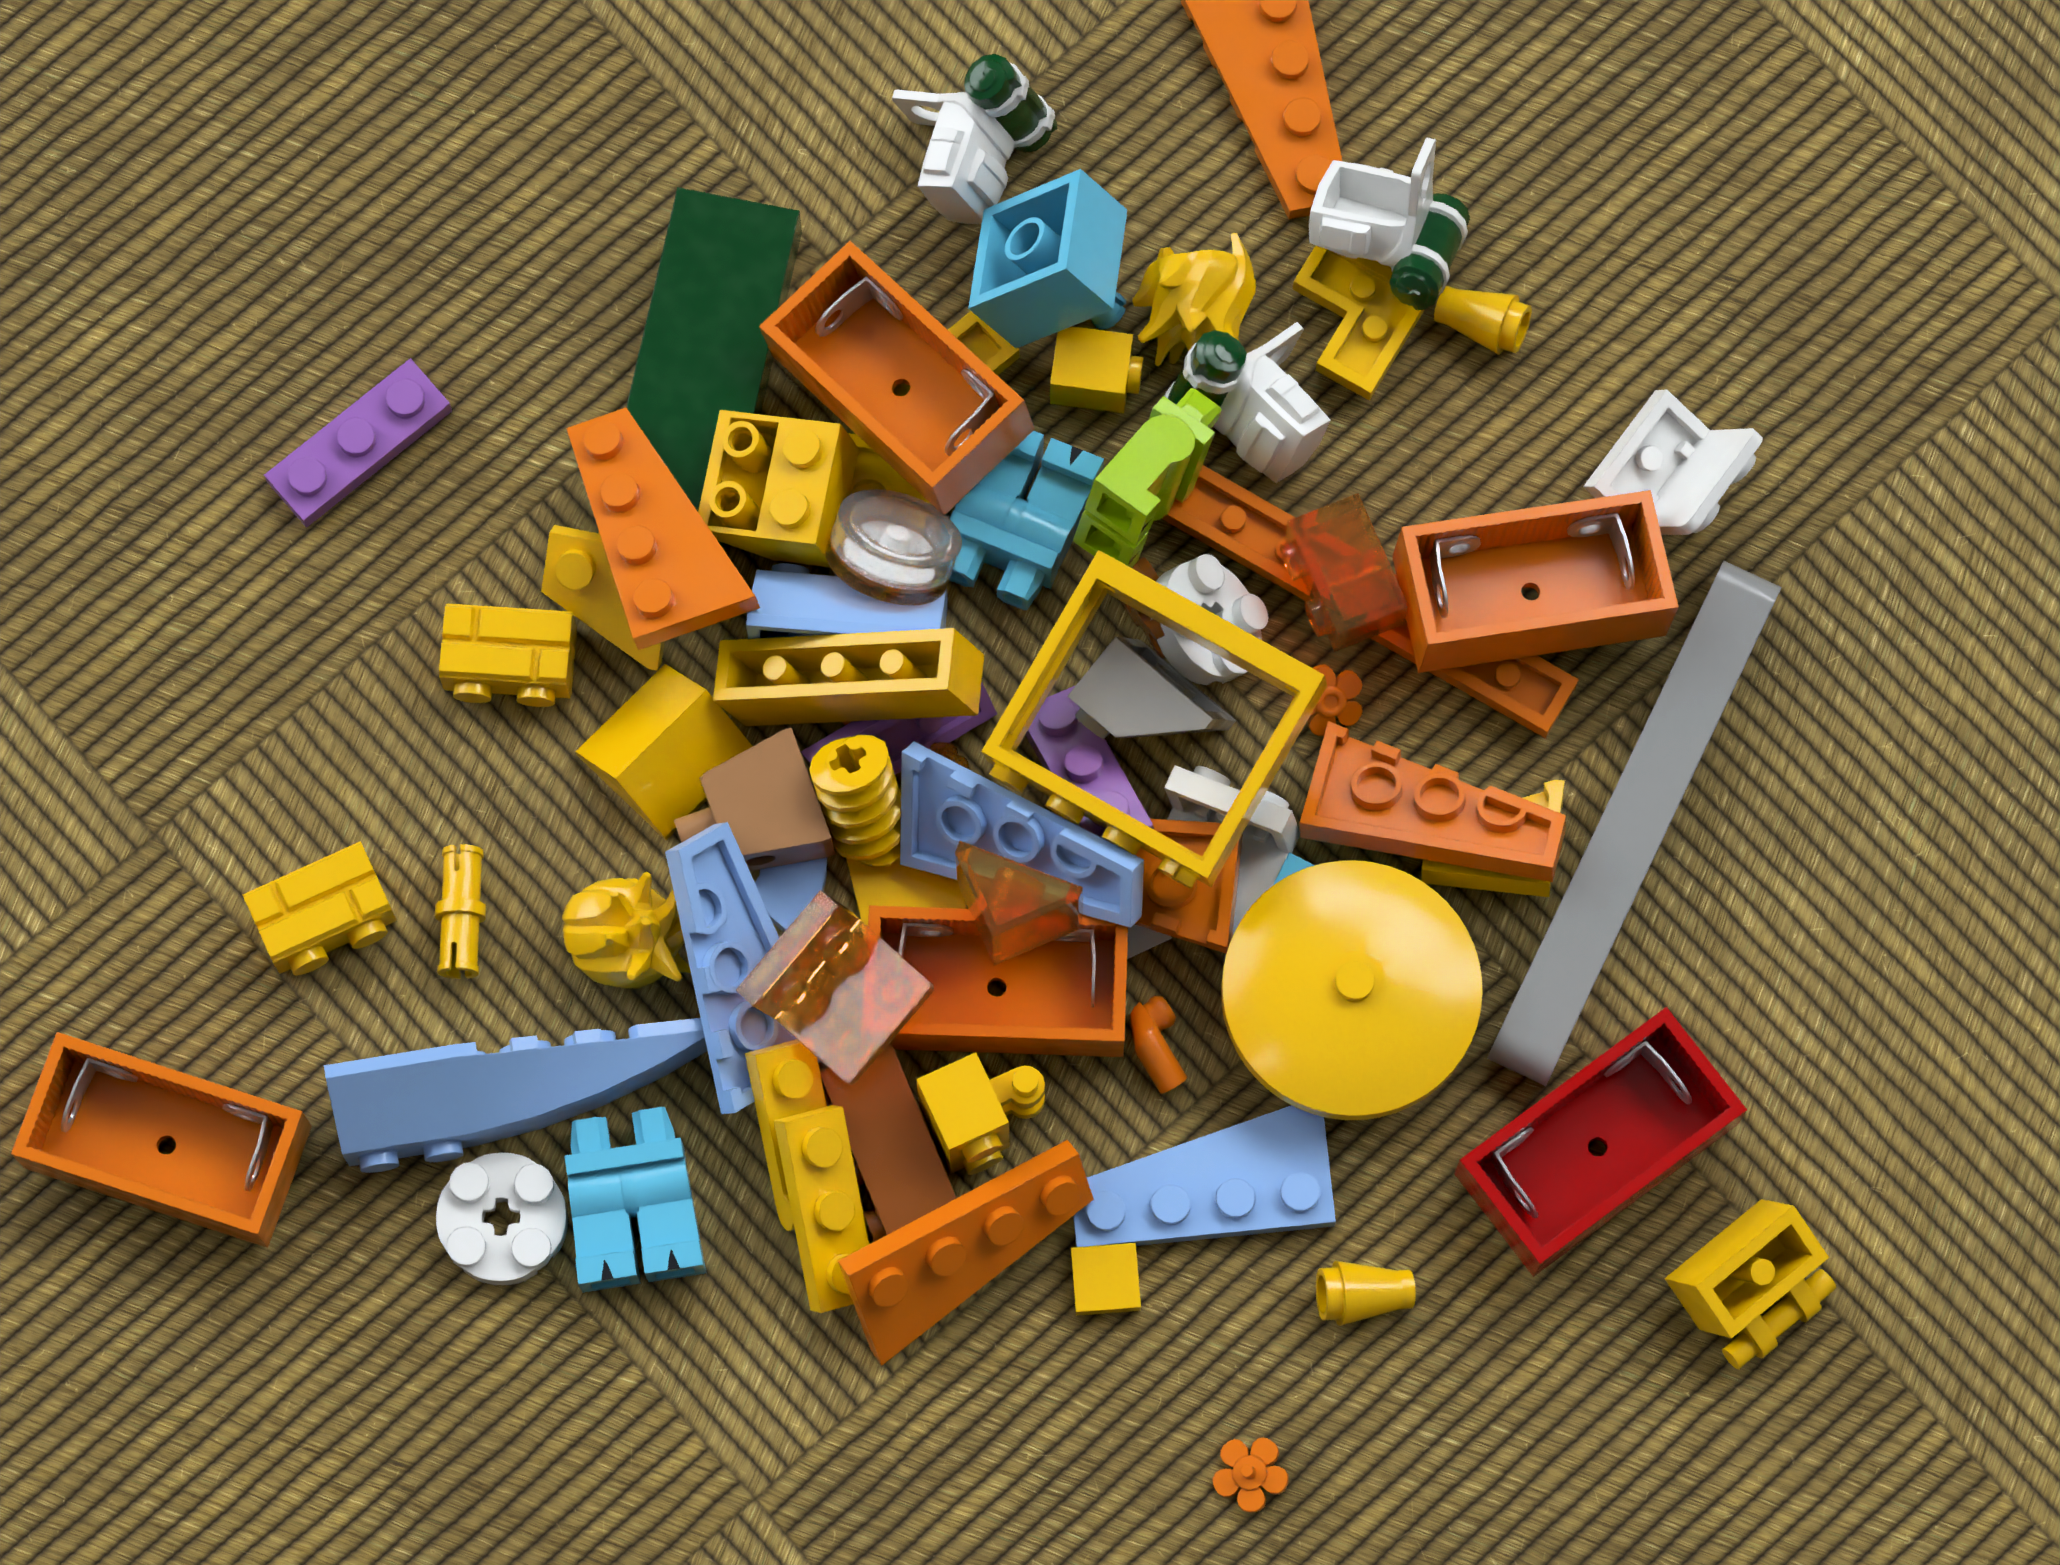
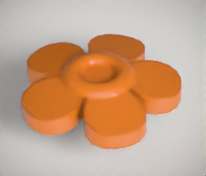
M1322 664L1313 667V669L1325 675L1327 687L1308 718L1307 725L1310 731L1315 735L1324 736L1328 721L1336 724L1335 717L1345 726L1354 725L1360 719L1363 712L1362 706L1357 700L1353 699L1362 690L1363 684L1361 679L1352 670H1345L1336 677L1328 665Z
M1264 1437L1258 1438L1253 1442L1250 1452L1247 1445L1238 1439L1230 1440L1223 1445L1220 1453L1222 1461L1233 1469H1220L1215 1473L1213 1485L1219 1495L1232 1497L1238 1493L1237 1502L1243 1511L1258 1512L1266 1504V1495L1262 1487L1273 1495L1281 1494L1285 1491L1289 1481L1287 1471L1280 1466H1271L1279 1457V1448L1273 1441Z

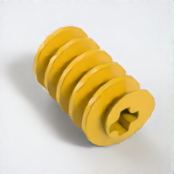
M856 735L834 740L820 748L812 758L809 771L834 849L842 857L855 861L859 860L862 864L868 866H890L900 859L901 793L885 741L873 735Z

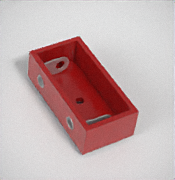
M1665 1007L1462 1157L1454 1174L1534 1277L1736 1127L1745 1115L1747 1108L1670 1010ZM1593 1140L1602 1141L1606 1147L1605 1154L1602 1156L1592 1155L1588 1150V1144Z

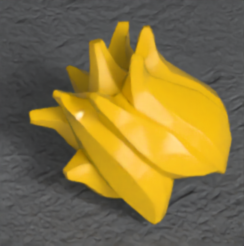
M1237 233L1231 234L1232 254L1219 250H1200L1174 254L1170 247L1159 250L1157 260L1147 267L1141 286L1132 301L1134 307L1152 306L1149 323L1139 333L1138 340L1141 343H1145L1157 337L1156 366L1161 365L1169 351V361L1171 364H1175L1185 346L1189 351L1201 336L1207 332L1214 330L1226 332L1239 341L1240 324L1256 293V280L1248 253Z
M649 872L643 873L639 880L636 878H610L597 881L584 888L582 892L573 895L567 903L562 915L565 923L563 926L564 944L567 952L572 955L573 963L591 980L603 985L620 988H641L655 982L663 975L678 982L682 979L680 972L691 973L690 966L678 953L684 944V938L674 891L672 890L668 898L665 899L657 890L651 887L652 877Z

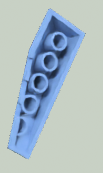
M701 1018L634 1025L628 1029L629 1038L616 1040L615 1032L592 1029L575 1031L573 1035L564 1039L563 1046L551 1047L549 1041L537 1040L536 1035L511 1038L509 1041L510 1045L501 1048L498 1053L486 1054L485 1052L477 1051L476 1042L324 1065L325 1078L342 1155L349 1166L360 1165V1171L366 1173L391 1170L399 1166L398 1158L423 1154L427 1162L449 1161L462 1157L464 1155L463 1148L478 1146L539 1130L599 1108L668 1075L707 1052Z

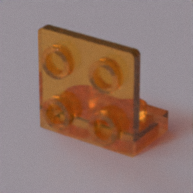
M820 890L738 986L736 991L753 1007L777 1020L844 1082L854 1085L934 991V985L853 912Z

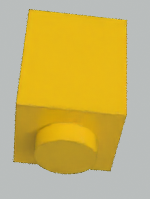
M1073 326L1057 332L1050 380V404L1124 413L1127 393L1139 394L1144 357L1132 356L1133 334Z

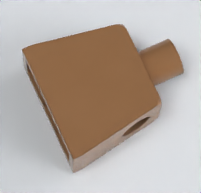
M791 727L774 734L705 772L700 777L709 808L674 820L681 843L713 824L728 822L749 871L835 855L829 829Z

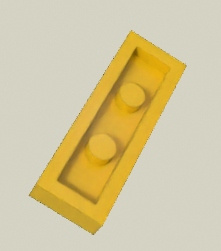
M830 1105L774 1120L810 1311L818 1313L828 1312L853 1304L838 1261L869 1245L844 1110L841 1106Z

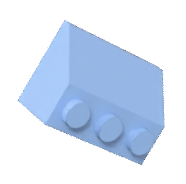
M775 564L772 566V571L756 570L752 592L756 596L760 608L747 612L746 620L748 639L944 629L946 627L948 605L947 585H937L936 580L932 577L921 582L903 583L872 579L873 575L871 573L858 569H839L835 571V576L809 574L810 570L801 565Z

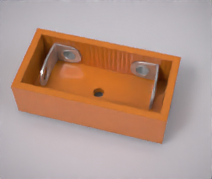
M851 241L842 247L759 326L772 356L943 516L1035 430L1025 400ZM907 384L910 386V390L904 396H897L894 394L896 386Z
M1651 490L1401 527L1392 556L1418 673L1662 637L1667 635L1679 608ZM1524 588H1533L1537 591L1538 598L1528 600L1523 597L1521 591Z
M869 905L863 1030L865 1047L876 1049L892 1043L893 1048L897 1050L1123 1057L1128 927L1075 912ZM993 981H1001L1005 984L1006 991L1001 996H992L988 992V985Z
M57 1032L11 1155L25 1169L268 1248L312 1125L303 1111ZM165 1138H172L176 1142V1148L170 1154L159 1152V1144Z

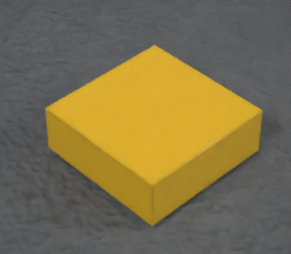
M1136 1243L1071 1248L1076 1316L1141 1311Z

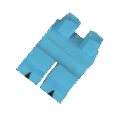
M1032 431L956 504L955 510H953L946 526L947 549L943 563V577L965 587H974L983 564L987 563L1005 571L997 588V597L1007 604L1027 610L1041 591L1042 586L1051 589L1058 569L1073 542L1094 479L1103 470L1104 458L1051 438L1043 455L1044 434ZM1040 462H1041L1040 470H1039V472H1038V474H1037V476H1036V479H1035V481H1034V483H1033V485H1032V488H1031V490H1030V492H1029V494H1028L1027 501H1026V500H1024V498H1025L1026 493H1027V491H1028V489H1029V487H1030V484H1031V482H1032V480H1033V478H1034V475H1035V473H1036V471H1037V469H1038V466H1039V464H1040Z
M665 1107L633 1112L632 1119L636 1145L611 1148L606 1117H592L572 1121L570 1144L572 1154L565 1155L564 1158L573 1222L577 1279L582 1292L641 1284L631 1218L635 1217L638 1218L644 1272L648 1282L706 1273L685 1149L681 1138H675V1132Z

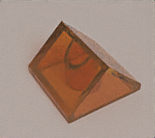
M959 841L955 851L957 884L994 966L1079 930L1083 920V887Z

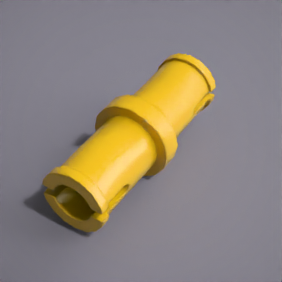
M460 844L461 854H457V847L449 845L442 849V856L444 858L442 900L435 904V919L441 922L440 956L437 973L442 977L461 979V970H465V977L469 979L479 975V923L486 920V904L480 901L484 851L482 848L474 845Z

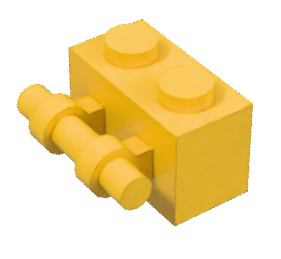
M976 1052L916 1079L919 1106L951 1174L965 1168L968 1175H973L1002 1161L1003 1156L1000 1151L1010 1147L1009 1121L1006 1116L1012 1113L1022 1119L1033 1118L1041 1112L1045 1102V1082L1039 1070L1024 1065L989 1080Z
M1764 1199L1759 1200L1664 1278L1699 1330L1731 1339L1735 1335H1739L1722 1349L1724 1357L1736 1369L1742 1368L1755 1356L1764 1358L1778 1346L1776 1338L1798 1320L1803 1322L1809 1321L1821 1311L1820 1302L1837 1288L1833 1279L1822 1269H1818L1808 1279H1804L1824 1263L1829 1256L1795 1206ZM1782 1297V1300L1779 1303H1777L1773 1308H1771L1761 1317V1314L1764 1311H1766L1770 1306H1772L1776 1301H1778Z

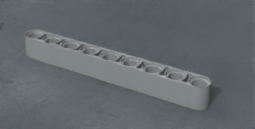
M1723 561L1487 1059L1544 1086L1547 1085L1782 587Z

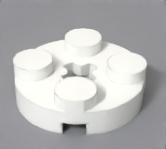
M1208 554L1198 556L1163 573L1156 581L1262 640L1261 629L1268 623V613L1263 601L1258 596L1249 594L1242 582L1230 570L1222 566L1214 556ZM1161 624L1165 636L1157 639L1162 653L1170 664L1190 681L1203 685H1208L1214 681L1222 682L1223 684L1248 672Z
M492 1153L480 1156L471 1162L463 1163L455 1168L449 1182L439 1197L436 1211V1226L439 1239L452 1261L462 1268L464 1272L483 1283L511 1285L533 1277L538 1273L539 1269L547 1265L552 1256L554 1258L566 1238L568 1212L562 1192L545 1167L536 1164L531 1159L522 1155ZM508 1202L510 1211L520 1213L519 1223L508 1225L507 1235H495L493 1224L484 1223L486 1212L495 1211L496 1203Z

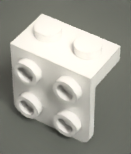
M1667 389L1655 390L1583 487L1595 498L1651 490L1661 535H1689L1691 533H1698L1705 529L1717 516L1720 505L1717 502L1729 486L1740 481L1752 469L1756 461L1754 453L1762 443L1763 437L1753 428L1709 430Z
M1174 765L1164 787L1173 807L1167 820L1222 823L1240 790L1230 787L1231 781L1227 777L1207 767L1196 766L1194 772ZM1266 791L1243 831L1233 934L1252 904L1273 886L1288 853L1293 852L1300 837V830L1292 810L1288 809L1289 803L1269 791Z

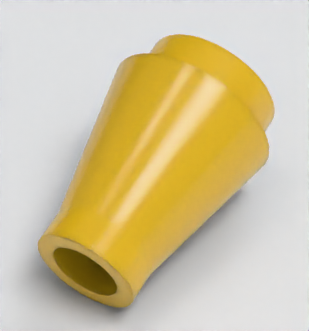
M1445 286L1443 293L1439 295L1435 307L1434 321L1453 328L1498 355L1503 350L1517 353L1527 334L1532 308L1530 305L1519 302L1518 295L1461 290Z
M1334 1261L1331 1268L1318 1269L1316 1276V1301L1319 1315L1322 1320H1335L1338 1326L1399 1309H1412L1415 1305V1281L1410 1269L1393 1270Z

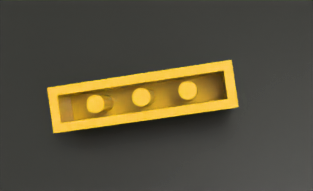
M955 628L720 640L713 701L745 726L976 716L979 713L984 654Z

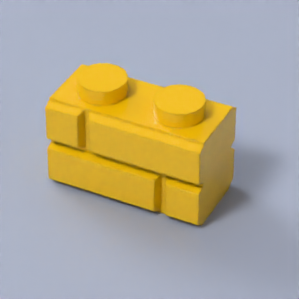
M446 604L439 678L443 689L453 691L455 699L469 703H486L491 701L492 693L517 695L516 701L526 706L550 707L555 704V698L571 697L577 638V624L572 611Z
M361 841L243 894V898L279 974L290 969L295 976L312 972L328 962L327 952L349 942L354 949L369 946L384 938L388 934L386 926L397 921Z

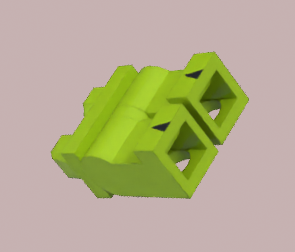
M1190 388L1177 404L1163 396L1153 407L1149 420L1141 426L1094 479L1073 542L1093 556L1100 550L1132 568L1139 560L1153 521L1160 520L1169 513L1175 498L1183 503L1193 491L1215 434L1211 428L1218 421L1222 411L1219 405L1193 388Z

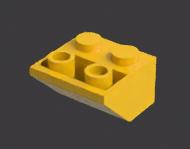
M720 410L698 513L717 541L774 561L835 568L859 448L840 423Z

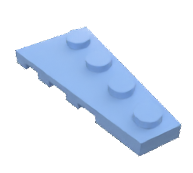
M915 741L902 751L900 865L1130 928L1142 917L1144 859L1129 853Z
M728 822L713 824L669 849L665 854L721 1114H731L738 1112L755 1101L745 1053L799 1038L814 1040L818 1063L829 1057L831 1052Z
M1291 1105L1087 1177L1094 1200L1073 1216L1076 1247L1136 1243V1246L1334 1227L1336 1219L1324 1117L1308 1113Z

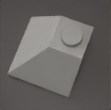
M1115 637L1067 696L1080 707L1075 717L1102 739H1105L1109 733L1117 738H1135L1226 731L1236 722L1225 710L1139 639Z

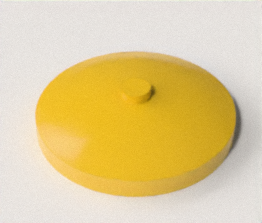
M1358 860L1326 862L1307 867L1280 880L1264 892L1243 916L1233 934L1227 950L1221 981V1003L1227 1031L1236 1052L1252 1075L1267 1090L1288 1104L1314 1115L1339 1120H1367L1395 1114L1417 1104L1437 1090L1452 1075L1471 1044L1481 1013L1483 995L1480 963L1474 943L1467 928L1449 903L1427 884L1404 871L1375 862Z

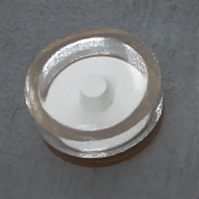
M870 489L855 492L842 501L826 545L825 555L833 572L855 590L888 603L922 605L937 600L945 593L962 547V538L955 524L929 503L896 491Z

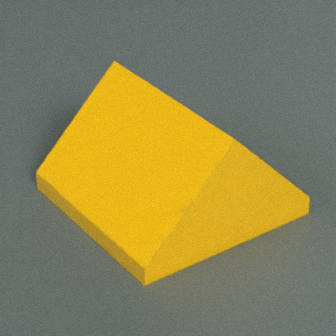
M664 664L575 753L662 838L667 840L677 830L674 823L675 819L694 813L707 801L700 777L705 772L753 746L724 710L713 701V697L707 689L667 664Z

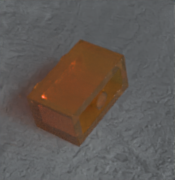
M1358 493L1287 521L1286 543L1279 546L1284 565L1293 581L1300 578L1303 579L1311 597V600L1304 602L1310 624L1317 637L1328 636L1334 652L1405 624L1409 606Z

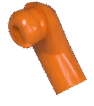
M1153 996L1144 1005L1138 1002L1129 1015L1135 1052L1160 1094L1174 1089L1188 1078L1161 1034L1162 1030L1174 1025L1176 1016L1162 996Z

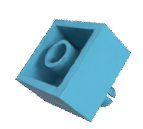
M1081 169L984 209L968 309L1015 348L1089 319L1094 326L1101 330L1114 326L1125 313L1123 305L1126 304V300L1120 293H1116L1127 209Z

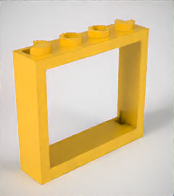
M1098 550L981 752L987 762L994 765L989 775L1004 785L1023 793L1028 784L1048 795L1049 799L1045 806L1066 820L1079 825L1083 816L1106 828L1101 838L1133 855H1136L1138 850L1142 848L1160 858L1162 862L1158 870L1178 883L1192 888L1197 879L1212 887L1325 691L1327 683L1324 674ZM1107 594L1294 697L1203 856L1198 855L1015 752Z

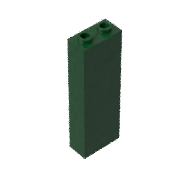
M677 187L626 408L698 511L719 411L726 410L761 414L774 357L759 326L787 300L802 235L799 210ZM718 541L729 557L731 545Z

